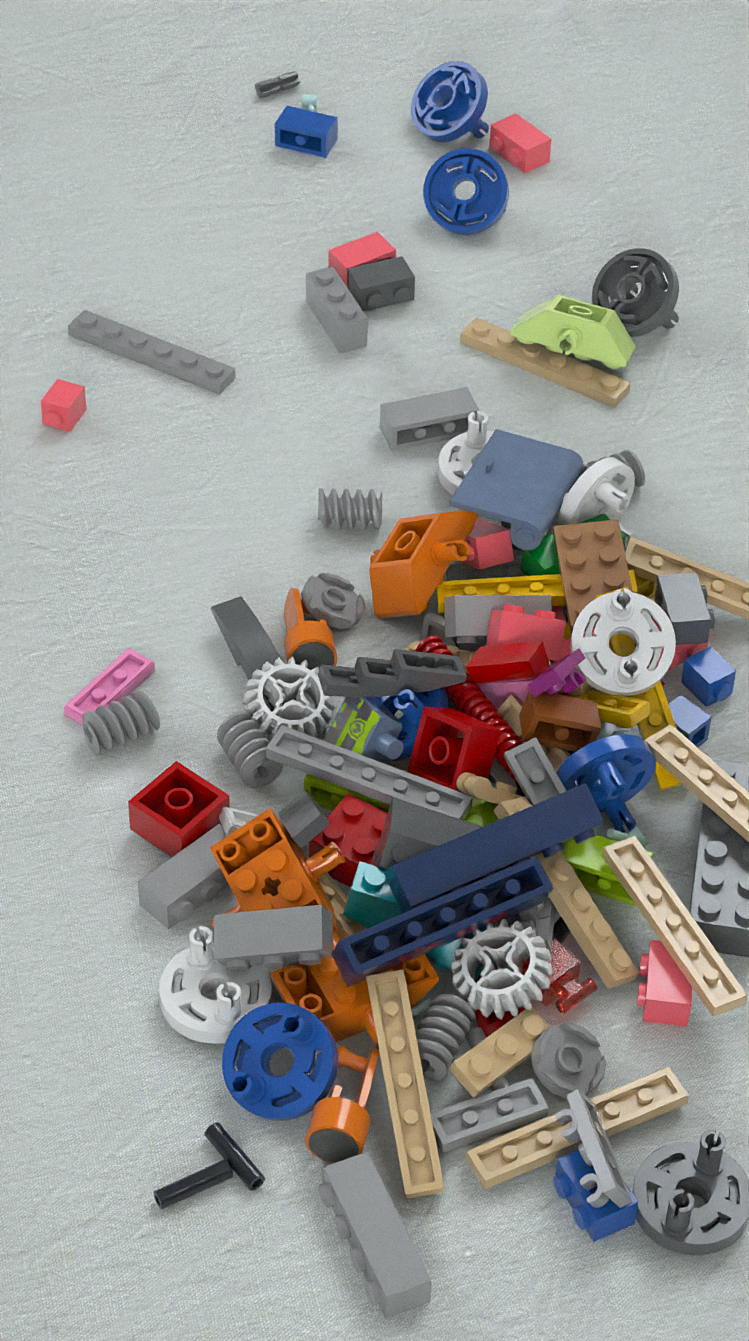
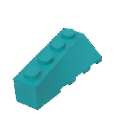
M359 861L343 912L344 916L369 928L402 914L384 875L387 869ZM486 927L481 929L480 932L487 930ZM472 933L464 938L473 939L474 935ZM462 938L425 953V955L436 960L435 965L448 972L451 968V963L456 961L454 956L455 949H464ZM482 963L478 965L475 971L474 981L480 977L483 967Z

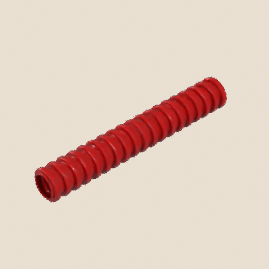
M438 636L425 638L418 644L415 650L416 652L454 656ZM465 671L467 675L465 682L445 687L447 696L460 712L501 729L494 756L498 758L499 763L503 765L506 772L509 773L517 786L520 787L503 756L505 752L524 742L520 741L519 736L515 734L512 727L503 719V716L496 707L492 705L484 692L481 691L480 687L472 680L468 672Z

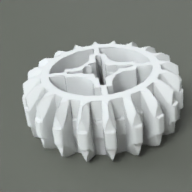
M279 657L275 660L274 666L266 661L262 666V670L256 669L253 672L252 679H249L246 683V693L243 696L244 711L253 714L250 720L256 721L260 725L259 729L265 735L267 733L271 735L270 741L281 725L316 738L317 733L322 735L326 731L327 724L333 718L332 711H334L336 702L332 699L333 696H324L318 678L319 668L316 667L309 670L307 668V660L302 662L301 665H297L294 658L291 657L288 664H284ZM305 692L312 698L315 710L309 706L310 702L304 697ZM263 693L269 697L268 701L274 706L273 712L266 706Z
M502 919L499 927L494 928L491 923H488L486 925L487 930L480 932V930L476 929L473 932V939L462 937L464 949H455L454 956L456 961L451 963V970L454 974L452 982L454 987L458 989L459 997L465 1000L474 1011L480 1009L482 1015L486 1018L494 1011L497 1018L502 1020L505 1011H510L516 1017L518 1014L517 1008L521 1006L531 1011V999L542 1001L543 995L540 989H549L550 981L548 977L553 975V968L550 963L552 957L550 951L545 948L544 939L540 936L536 937V933L531 927L523 929L522 924L516 921L509 928L507 921ZM527 955L530 958V964L526 974L522 975L519 969L523 965L522 960ZM482 963L484 966V970L481 972L482 978L476 983L474 981L475 971L478 965Z

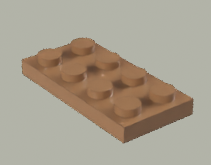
M618 520L553 526V537L571 634L579 614L597 595L624 587H629V590L633 592Z

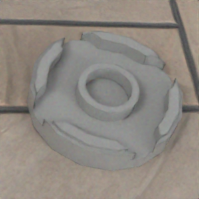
M320 573L318 577L311 576L301 591L302 602L307 611L318 621L326 620L327 626L338 629L351 628L358 624L365 611V603L361 594L357 596L353 591L355 587L338 575Z
M561 1023L544 1030L534 1042L531 1055L534 1072L541 1084L553 1094L566 1099V1095L577 1089L584 1095L596 1089L604 1078L606 1061L605 1056H601L598 1048L600 1044L596 1037L584 1027L573 1023Z

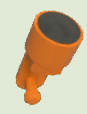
M290 588L284 608L287 630L284 647L287 664L289 659L293 657L297 665H301L302 662L307 660V668L309 670L316 667L320 670L321 664L336 666L337 652L334 636L331 629L327 626L326 620L305 621L303 613H310L301 600L299 589Z
M340 1046L337 1048L338 1068L342 1066L361 1072L354 1101L340 1098L342 1087L334 1085L329 1097L322 1099L314 1107L305 1143L309 1151L323 1161L334 1164L363 1153L371 1123L365 1106L380 1053L379 1050L371 1048L367 1058L348 1052L346 1047Z

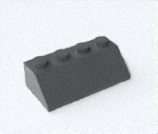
M393 797L372 865L389 869L397 863L483 826Z

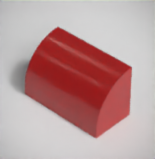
M543 641L479 647L466 668L475 683L490 684L533 680L549 668L550 664Z

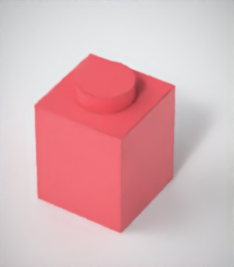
M60 379L54 382L41 400L42 423L67 432H71L87 410L85 387Z

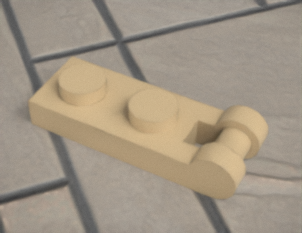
M468 772L462 773L456 783L460 792L495 804L526 797L515 794L517 790L515 786L497 781L494 788L488 779Z

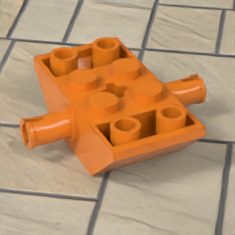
M463 510L400 518L381 550L374 551V555L370 557L371 566L369 572L374 615L378 619L420 615L428 607L429 599L437 585H440L444 580V574L451 562L465 561L467 559L466 556H469L470 548L464 540L473 531L474 523L480 514Z
M269 808L210 847L237 899V905L226 913L323 905L332 913L333 931L337 929L334 908L319 882V877L345 862L344 856H340L341 851L334 842L329 843L328 846L307 859L273 810ZM214 919L211 921V925H212L213 928H214Z
M335 930L333 931V950L340 940ZM425 954L382 972L386 973L404 969L411 1009L438 983L439 977ZM321 958V963L316 965H303L297 962L270 972V977L284 1003L298 1005L315 1014L329 1028L335 1042L367 1031L374 1042L375 1048L379 1050L367 980L347 987L333 958Z

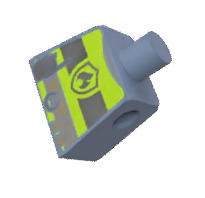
M346 697L323 741L384 763L387 758L391 760L397 759L403 751V743L397 739L403 728L402 722L376 697Z

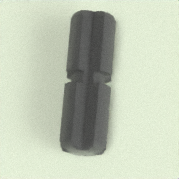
M289 72L256 83L255 90L258 97H265L281 90L298 86L300 80L297 72Z

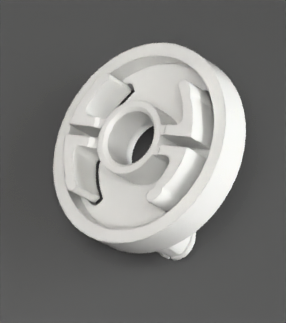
M477 411V421H475V413H470L468 416V432L449 440L440 451L438 477L442 486L451 495L455 493L494 433V431H487L488 416L484 412Z
M613 457L604 458L593 464L578 478L569 493L564 495L558 525L578 524L603 513L611 520L619 521L626 511L635 485L633 470ZM619 524L620 530L626 535L625 543L628 544L630 537L636 538L634 532Z
M626 588L622 592L621 589H618L590 602L576 619L570 640L571 653L580 648L585 656V659L576 668L582 672L586 682L601 692L621 696L637 695L654 687L667 673L674 658L676 647L675 632L664 610L651 599L633 593ZM650 614L652 615L653 619H654V620L657 622V624L659 625L661 631H659L657 625H656L655 622L651 619ZM587 624H588L587 630H586L585 635H584V637H583L584 630H585V628H586V626H587ZM617 634L628 635L635 643V651L626 657L618 656L611 651L609 640ZM662 648H663V653H662L661 659H660V661H659V663H658V666H657V662H658V660H659V657H660V654H661V650H662ZM595 658L597 659L600 666L604 669V671L598 666L597 662L595 661Z
M199 926V937H197L196 929L193 928L189 933L190 947L177 954L167 964L161 975L159 984L160 1006L166 1021L181 1035L203 1043H226L231 1030L243 1016L255 1008L272 1003V980L268 968L263 967L262 964L249 965V969L245 971L227 970L224 965L214 959L213 932L207 927ZM173 980L175 981L174 993H172ZM217 989L218 1000L207 999L203 995L209 990ZM261 1021L260 1023L256 1024L255 1027H257L258 1025H260L261 1023H263V1021Z

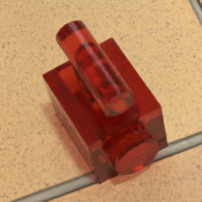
M554 939L551 941V950H549L552 957L550 963L553 968V975L548 977L550 981L549 989H540L543 995L540 1002L548 1006L555 1001L558 1011L565 1014L594 993L598 986L592 978H587L578 984L581 961L559 941ZM529 957L523 961L522 975H525L529 968Z

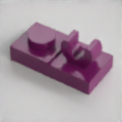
M578 648L542 672L527 685L534 697L545 690L551 695L563 688L569 694L580 687L579 685L584 683L586 679L576 666L585 659V656L580 648Z

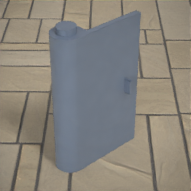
M495 429L450 499L449 506L511 523L510 538L512 542L522 550H533L540 545L561 508L564 495L569 493L582 472L583 460L577 452L571 449Z

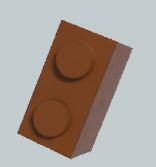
M529 690L519 714L523 741L527 742L536 737L540 745L573 752L596 741L601 730L596 702L555 693L549 695L546 691L534 697Z

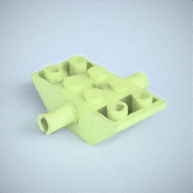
M556 295L522 314L510 332V335L517 337V340L521 343H539L546 345L545 348L561 354L565 351V355L574 353L576 358L586 361L596 359L603 361V365L614 369L625 368L636 347L615 310L561 295Z

